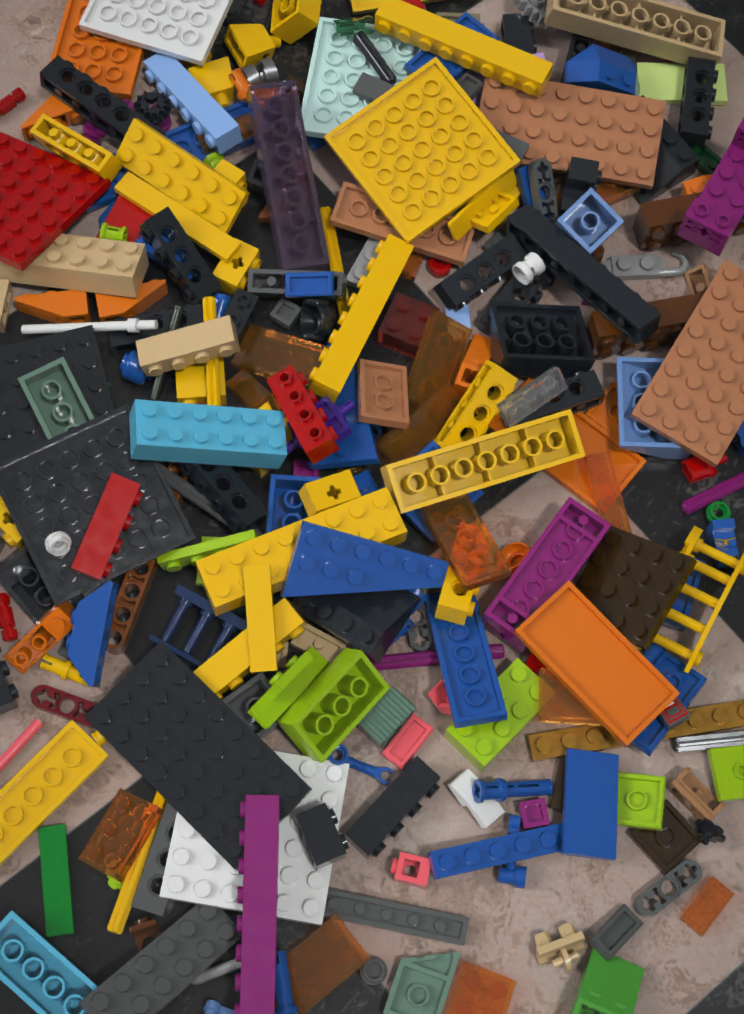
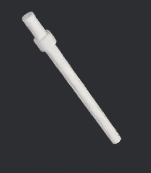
M128 318L127 321L30 324L21 326L22 334L59 333L88 325H93L94 332L128 331L129 333H139L140 330L158 329V321Z

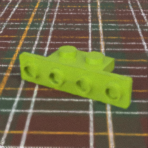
M310 647L300 658L294 655L285 665L288 670L284 674L279 671L269 681L272 687L248 710V713L267 730L327 668L329 662L314 647Z

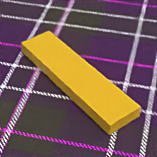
M271 565L243 566L250 672L277 671L278 662Z

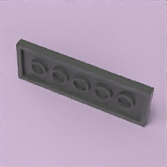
M197 904L80 1001L79 1006L86 1014H157L242 940V933L237 932V925L221 908Z

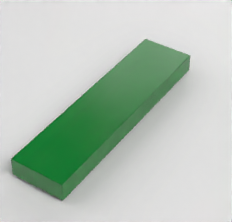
M67 825L39 827L46 937L75 934Z

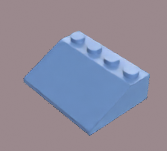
M617 357L619 448L662 459H688L691 453L629 417L665 358Z

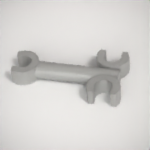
M236 959L213 966L192 982V985H199L213 978L241 969V962H236Z

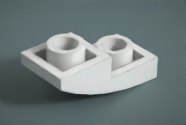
M466 769L448 786L461 806L469 808L480 827L487 828L505 811L496 800H484L483 803L479 804L474 801L472 785L474 780L478 778L469 769Z

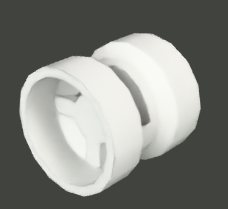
M534 252L527 254L524 257V261H519L512 267L514 276L524 285H528L533 281L535 275L538 276L546 270L543 260Z

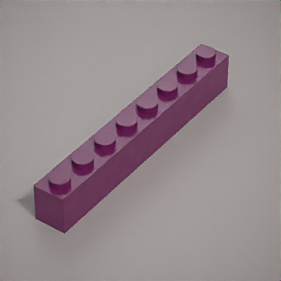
M246 795V801H240V818H245V829H240L239 846H244V858H239L238 874L243 875V886H238V903L243 904L242 915H237V932L242 933V944L236 945V962H241V974L236 973L235 991H240V1003H235L234 1014H275L279 795Z

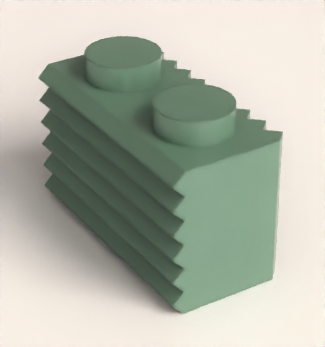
M393 686L358 723V729L381 749L411 715L416 712V706Z

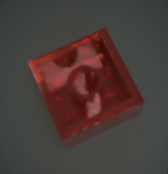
M396 292L378 330L377 344L421 361L438 325L441 309Z

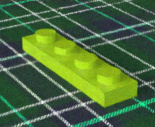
M253 529L175 549L158 557L157 562L165 571L176 572L181 570L183 566H196V561L246 542L259 535Z

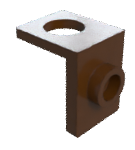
M151 917L135 921L134 926L129 927L130 933L134 936L138 953L143 950V942L147 938H157L162 934L159 922L156 919L151 920Z

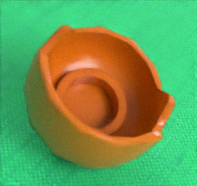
M512 542L504 546L500 553L496 554L497 563L495 565L503 574L511 577L531 550L530 546L522 542Z

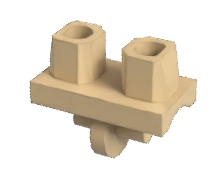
M568 922L558 927L561 939L552 942L548 932L544 931L536 934V960L539 966L552 962L554 968L563 965L566 972L572 971L571 962L580 959L578 952L585 950L583 932H577L573 924Z

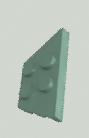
M456 951L422 957L402 958L383 1014H442L461 953Z

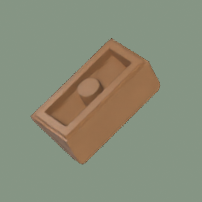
M706 263L684 273L691 295L705 292L713 280L711 270Z

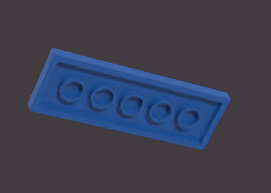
M441 592L424 595L427 599L425 605L454 728L507 720V711L476 596L472 595L471 599L472 602H476L472 617H466L463 626L434 618Z

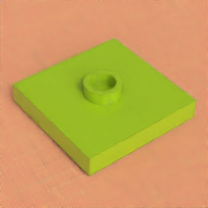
M744 745L707 750L717 801L744 800Z
M618 772L617 826L662 831L667 778Z

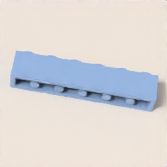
M156 53L143 61L146 69L144 75L150 84L154 83L158 92H163L170 99L172 108H177L180 111L185 122L189 121L192 124L194 131L204 137L211 149L214 148L221 155L243 141L239 124L176 58Z

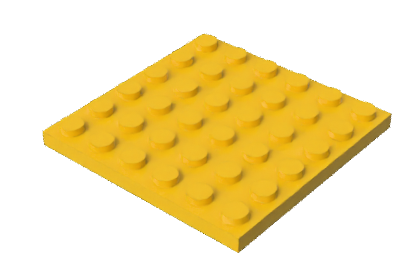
M437 57L430 60L324 136L327 144L407 244H411L521 164L518 156Z

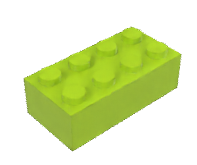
M344 648L276 722L304 756L310 757L313 761L323 763L391 687L362 650Z
M519 658L498 677L507 711V720L456 729L452 723L444 734V737L481 773L553 700L556 694Z

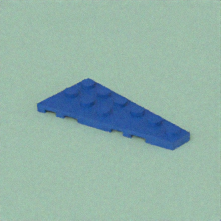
M326 342L325 348L329 349L331 343ZM356 362L338 398L333 403L340 407L351 399L357 408L345 415L346 423L353 433L337 443L339 450L315 464L309 459L308 466L311 470L381 463L377 454L376 441L372 434L371 424L359 422Z
M302 520L280 596L294 597L438 588L443 586L449 562Z

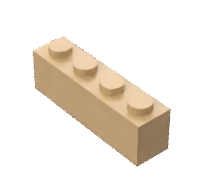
M230 315L135 341L139 364L147 377L160 376L163 372L182 370L192 364H203L214 358L229 357L236 352H240L236 326Z

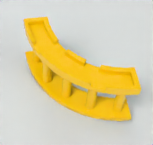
M696 526L689 533L680 553L694 558L693 552H701L735 570L732 576H729L696 560L697 563L694 570L727 585L720 599L685 583L682 593L714 608L707 625L672 608L669 611L667 618L702 634L694 651L658 633L653 640V643L689 660L684 670L686 673L690 672L693 665L698 667L704 655L700 650L738 575L744 576V553L740 560L703 543L704 540L700 539L703 530Z

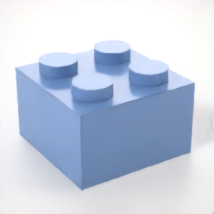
M591 187L557 219L555 225L565 235L571 237L583 250L588 251L592 255L621 227L624 220Z

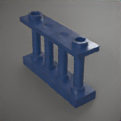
M178 584L174 591L176 595L180 596L178 600L180 603L161 637L150 634L148 639L155 642L153 647L162 641L172 652L200 667L227 644L233 632L236 633L238 628L244 631L247 628V621L229 611L218 615L217 617L224 620L222 624L224 628L205 662H202L193 657L192 653L210 620H214L216 615L209 600ZM193 604L202 608L200 612L202 615L183 650L169 642L188 608H192Z

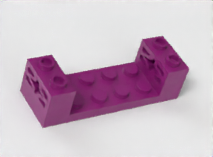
M744 118L738 126L729 148L698 198L695 197L686 212L677 233L678 236L717 256L721 255L744 215Z
M569 497L485 611L482 618L484 628L523 654L527 647L513 632L568 580L572 582L587 559L592 556L608 533L611 524Z

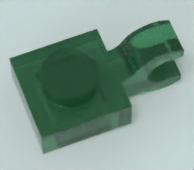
M366 15L357 19L333 20L334 30L340 33L341 36L353 35L354 31L359 29L364 31L365 34H373V28H365V23L373 21V17Z

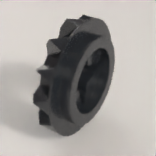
M155 89L153 92L144 91L143 95L137 96L134 109L136 112L142 113L151 123H159L164 121L171 112L170 99L166 98L163 92L157 93ZM157 102V108H149L148 103L154 104Z

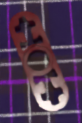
M39 685L33 689L31 701L37 709L68 721L73 720L76 724L87 728H95L85 718L86 715L79 712L81 704H83V711L89 713L97 705L96 703L47 685ZM47 692L48 697L56 701L55 709H52L53 703L47 700L40 704L38 695H44ZM66 700H72L75 703V708L70 713H63L60 709L61 704Z

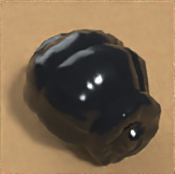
M320 297L303 298L300 311L299 339L310 343H323L325 337L333 332L336 326L337 315L328 305V299H320Z

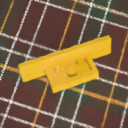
M514 170L474 197L448 222V227L454 240L458 241L472 227L490 234L520 205L517 197L507 194L517 184Z

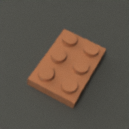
M359 359L357 364L359 422L407 429L409 425L407 366Z

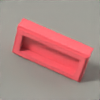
M413 713L381 755L403 771L434 731V728Z

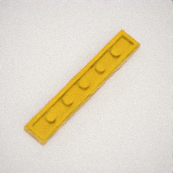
M129 171L114 187L116 193L152 216L169 207L190 240L225 263H228L241 248V242Z

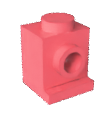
M400 852L399 859L393 858L390 874L395 875V882L425 890L431 867L429 858ZM406 867H413L415 873L412 876L406 875Z

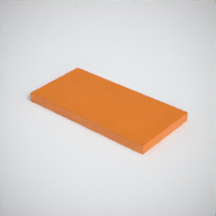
M529 377L516 393L522 394L528 392L534 386L541 385L543 387L546 385L535 377ZM553 397L547 398L550 402H558ZM525 405L529 410L535 409L532 405ZM502 409L488 424V430L491 433L509 428ZM578 412L573 414L586 456L541 471L599 515L603 516L643 468L647 460L634 451L619 448V439L584 413Z
M569 580L513 632L624 748L680 694Z

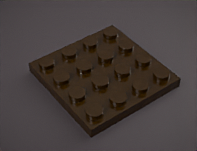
M611 526L592 554L575 587L634 646L648 651L697 561L693 557Z

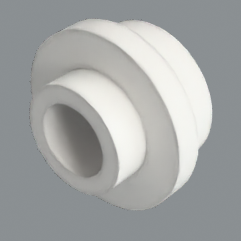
M53 532L45 540L46 550L54 556H63L70 550L71 538L66 532Z

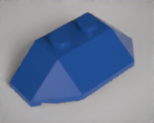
M592 44L565 63L564 84L639 96L640 94L637 73L628 56Z
M110 581L77 603V609L74 608L71 615V624H73L72 634L68 635L66 641L68 657L86 684L99 688L119 584Z

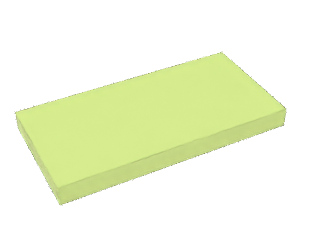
M637 62L636 71L640 85L639 96L644 95L646 98L666 101V105H681L686 65L681 63ZM717 64L715 70H718V78L716 84H713V88L717 89L715 101L714 103L711 102V105H726L728 98L724 64Z

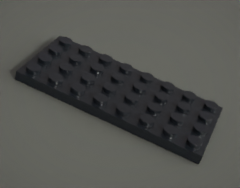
M162 641L85 716L100 734L235 870L238 868L239 858H244V846H239L240 829H245V818H240V801H246V795H279L280 824L312 791V788Z

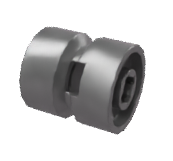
M270 57L257 61L256 66L249 64L241 67L249 84L257 86L280 84L277 68Z

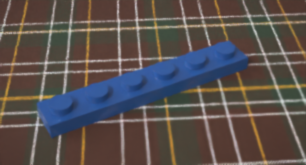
M562 823L428 852L433 879L437 880L561 852Z

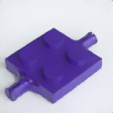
M327 395L315 403L317 409L322 407L329 419L325 422L327 427L332 425L339 437V439L335 440L336 443L353 433L346 423L345 417L347 413L357 408L351 399L340 407L333 404ZM288 421L286 424L292 431L293 439L286 443L287 455L298 447L304 450Z

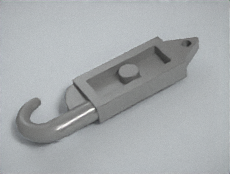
M674 251L672 255L680 258L682 261L680 267L667 268L665 260L657 254L611 256L610 260L603 263V265L621 280L658 279L659 277L681 276L688 270L689 260L683 253Z

